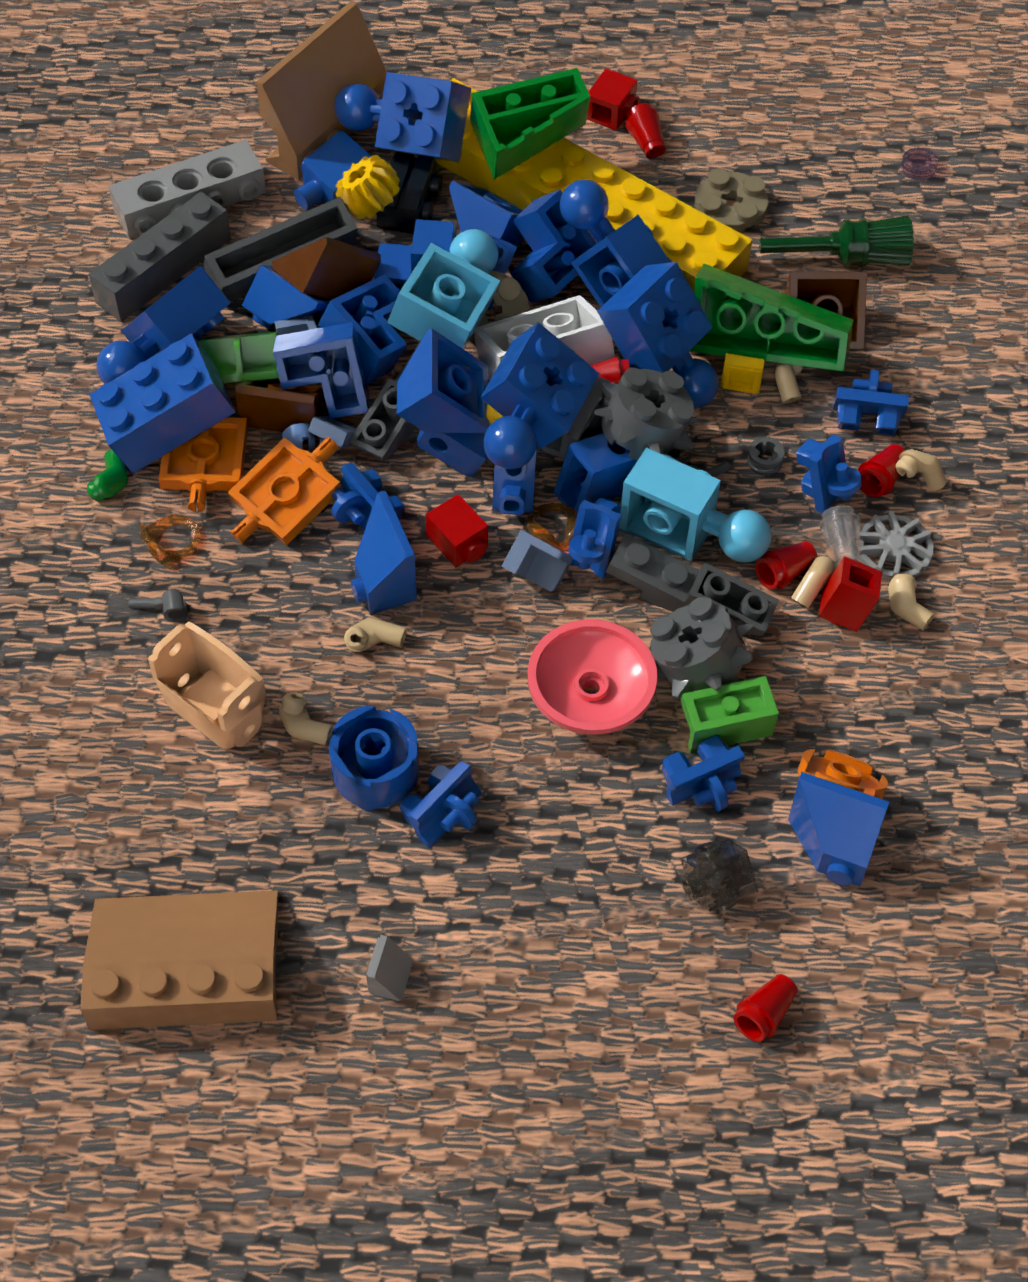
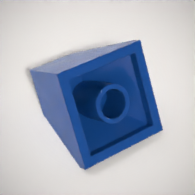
M456 181L451 182L449 190L461 232L478 229L517 247L525 240L512 221L523 209L485 188Z
M261 265L241 306L254 314L252 319L255 322L273 329L275 321L313 315L314 321H320L330 301L303 294L278 274L272 266Z
M430 329L425 333L397 381V415L426 433H485L489 427V420L486 415L488 404L480 397L489 383L488 365L434 329Z
M385 490L378 492L354 560L356 578L350 580L356 602L358 604L365 602L370 615L417 600L415 554Z
M801 772L788 821L817 872L826 874V877L831 882L838 885L848 886L854 884L861 886L889 801Z

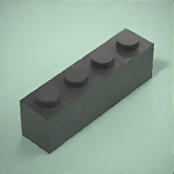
M199 192L89 273L95 303L118 321L122 322L201 263L205 255L218 250L231 240L227 210L203 192Z
M338 197L205 255L204 271L231 302L247 295L261 265L272 266V261L324 237L355 246L358 227L341 197Z

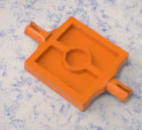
M227 417L161 457L158 479L160 489L191 491L188 508L193 512H196L197 505L199 512L205 510L206 494L208 491H230L243 478L248 434L247 418Z
M327 436L311 453L297 448L284 437L227 492L231 500L241 507L247 515L230 531L231 535L239 543L243 544L259 527L272 533L287 546L333 500V492L337 489L343 490L340 481L328 473L323 466L339 450L338 445Z

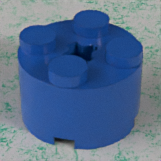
M363 706L348 712L338 720L329 743L332 778L338 792L346 800L363 810L384 808L403 800L417 784L419 776L417 734L408 718L393 709H390V712L376 710V706Z

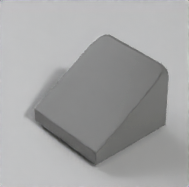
M380 935L377 939L366 974L368 991L372 995L400 1001L403 998L413 960L388 936Z

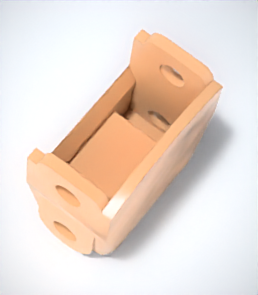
M189 621L185 625L179 624L154 647L153 654L148 657L151 673L167 705L223 749H231L234 746L242 747L259 731L262 725V714L266 699L264 679L241 657L218 639Z

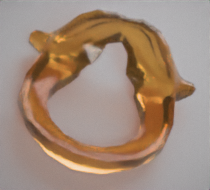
M561 503L542 504L529 514L526 520V527L530 534L565 552L568 551L573 537L577 513L569 505ZM549 511H559L568 517L563 543L557 542L556 538L547 529L536 522L539 515Z
M172 514L150 525H140L141 541L147 544L153 558L169 570L173 569L175 562L193 554L200 544L201 533L198 525L191 518L184 515ZM172 525L186 526L193 534L191 543L186 548L178 551L164 550L154 542H156V538L160 537L164 529Z

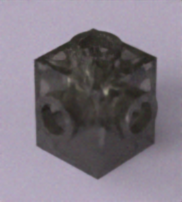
M729 838L721 842L703 843L694 849V853L680 858L685 872L684 875H681V884L689 900H695L709 912L727 910L733 907L737 900L758 892L747 850Z

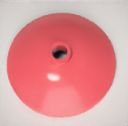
M578 620L555 628L536 645L528 664V688L537 708L556 725L581 734H606L631 725L646 712L656 692L657 667L647 645L627 628L604 620ZM588 687L596 688L598 692L595 694L586 693L584 689Z

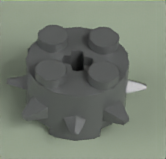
M632 367L624 372L618 384L604 381L600 388L609 403L607 407L595 410V414L602 416L601 427L608 442L612 445L614 440H616L618 445L630 450L628 457L635 460L640 458L646 447L660 454L667 455L675 448L691 451L694 444L685 429L689 424L697 423L698 418L693 417V401L687 390L683 387V378L674 371L662 373L650 369Z
M698 597L689 605L678 608L670 615L658 618L650 628L653 636L650 649L659 666L657 668V679L666 677L672 688L673 699H680L684 693L707 688L720 690L721 685L738 682L739 678L736 674L743 667V664H748L753 658L742 639V636L754 627L752 622L735 626L728 614V608L714 604L707 597Z

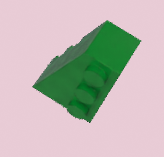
M578 68L472 93L470 123L494 180L586 125L590 95Z

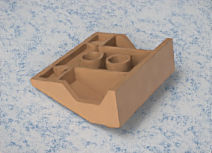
M350 1L256 81L260 115L277 134L278 148L266 157V162L297 180L303 178L301 164L305 158L337 132L343 130L348 136L354 132L341 125L334 112L335 98L342 88L354 83L364 84L372 88L378 98L382 100L387 71L357 3Z
M278 890L95 899L83 962L80 1007L88 1029L278 1021L276 994Z

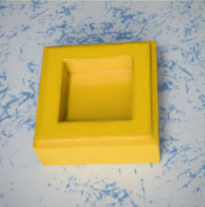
M726 353L721 387L723 389L752 394L759 393L765 360Z

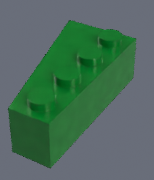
M707 264L702 265L696 275L694 294L713 328L689 350L690 352L726 356V353L764 359L767 362L844 372L849 358L853 319Z

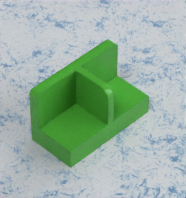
M276 332L198 338L199 344L214 362L223 383L279 378L273 355L275 337L277 336Z
M766 676L721 685L720 690L707 688L684 693L681 698L682 708L690 729L688 741L690 754L697 752L698 745L704 740L715 735H719L727 745L772 736L779 715Z

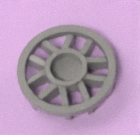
M889 511L888 515L877 516L876 514L859 532L856 543L857 554L863 564L882 571V578L891 580L895 575L903 573L910 574L915 578L922 574L931 563L934 554L930 529L926 530L920 524L921 520L918 518L913 520L906 516L895 515L894 511ZM889 523L891 530L888 531L883 524ZM872 528H875V530H876V532H869V531H870ZM914 530L918 533L915 536L909 537V534ZM864 542H866V543H872V544H877V545H867V546H864ZM925 542L926 548L920 546L919 544ZM868 556H881L878 565ZM914 556L924 559L923 562H920ZM886 560L895 563L894 571H888L883 568ZM901 562L912 568V570L899 572Z

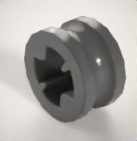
M771 437L755 439L749 447V455L747 457L750 469L760 475L775 474L783 465L784 447L778 440ZM760 452L763 456L765 452L771 453L773 455L772 460L770 457H767V460L760 459Z

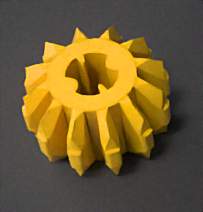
M373 155L370 158L365 156L357 164L352 163V167L342 173L343 178L336 184L337 192L335 195L337 198L341 197L349 213L358 220L364 219L366 216L370 219L374 217L376 212H384V207L387 204L393 203L392 197L398 194L400 190L398 186L400 179L390 163L387 164L378 155Z

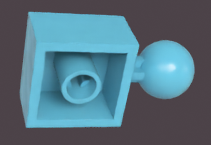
M470 229L461 232L454 238L450 245V253L431 243L399 292L387 323L419 341L422 340L427 331L434 329L464 349L486 313L500 283V280L489 275L498 261V248L494 239L484 231Z
M646 447L623 483L622 517L619 529L691 562L709 533L718 537L721 549L729 558L744 563L761 558L767 552L772 539L770 525L761 514L743 509L726 515L716 510L721 480L712 477L706 471L696 470L678 462L667 454H660Z

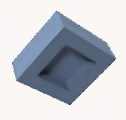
M329 415L314 416L308 432L321 437L320 444L327 436L330 437L338 445V451H341L343 447H351L349 440L357 428L337 418L330 419Z

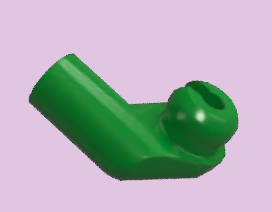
M112 449L104 454L106 469L97 474L94 480L90 481L87 485V493L95 501H102L105 498L113 497L123 490L128 483L126 465Z

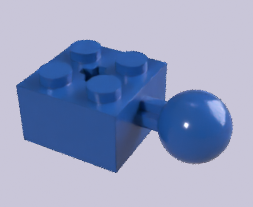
M386 72L382 100L367 85L360 83L349 84L337 94L334 102V112L340 124L352 131H364L372 127L376 122H379L375 147L459 162L471 87L453 81Z
M578 180L568 185L563 191L560 198V212L570 226L579 230H588L597 242V244L573 260L571 264L602 307L645 265L671 263L672 260L666 256L653 237L652 231L644 224L639 215H636L615 230L606 217L609 210V200L605 190L594 181Z
M677 262L645 265L597 313L623 358L629 360L630 368L650 369L662 373L672 368V371L683 378V387L689 393L694 409L706 406L717 394L719 387L718 375L708 362L692 358L689 350L713 327Z
M201 266L196 268L121 330L129 341H114L101 350L97 358L96 367L97 373L104 384L113 381L134 368L137 364L146 361L166 349L172 343L181 340L191 333L197 340L225 318L220 311L231 302Z
M539 322L512 341L480 397L503 416L495 420L488 427L484 435V450L487 457L493 464L503 469L513 470L523 467L534 456L537 445L543 448L567 433L599 375V372Z

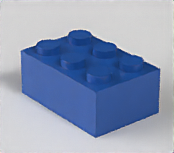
M192 333L172 343L166 349L137 364L128 372L89 394L108 446L132 473L137 472L235 413V409L214 362Z

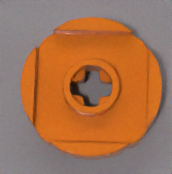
M809 749L803 753L797 770L799 776L801 772L883 799L888 781L883 774L880 781L871 776L874 767L866 762L831 750H826L824 757H813L815 749Z

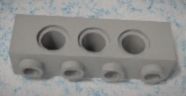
M247 140L109 185L113 210L129 239L141 236L199 192H203L223 208L243 200H253L258 195L266 193L263 167Z

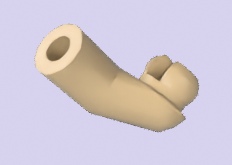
M776 363L775 380L783 404L795 402L802 398L795 375L800 374L803 366Z
M817 557L813 560L791 598L809 609L821 588L828 582L838 565L833 563L830 557Z
M290 692L284 695L282 705L279 707V716L289 735L297 739L328 746L333 732V725L311 720L307 709L304 707L306 700L300 693Z

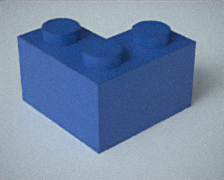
M561 190L535 199L512 220L533 252L510 272V275L518 281L526 293L528 301L531 303L557 295L578 275L571 262L597 244L588 230L576 229L564 220L560 212Z
M416 219L412 246L379 243L378 253L381 255V262L374 274V279L386 274L401 291L431 243L450 253V245L454 240V222Z
M386 274L331 300L316 327L322 328L349 322L354 323L367 384L392 371L407 346V343L395 331V327L387 323L400 290Z
M353 322L275 337L273 355L282 389L321 383L330 419L368 412L370 394Z

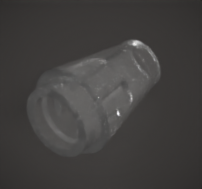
M842 505L825 510L822 513V521L819 526L835 564L838 565L844 556L860 562V517L855 514L854 508Z

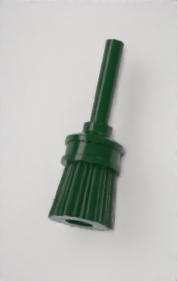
M908 215L867 222L866 219H860L859 221L844 219L838 232H830L829 236L760 238L759 253L829 251L830 255L839 256L844 267L858 264L859 266H866L867 262L909 266L914 248L913 226Z

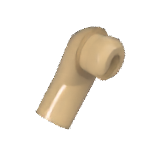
M914 449L903 451L899 455L900 460L896 463V470L901 476L907 473V477L911 478L917 472H920L926 485L931 490H940L945 486L946 478L936 456Z
M907 573L897 574L891 579L888 586L891 610L896 615L924 631L932 621L934 613L916 602L915 587L917 583L915 578Z
M367 618L351 626L346 631L344 642L348 649L353 652L365 651L381 642L401 648L407 635V628L379 619Z

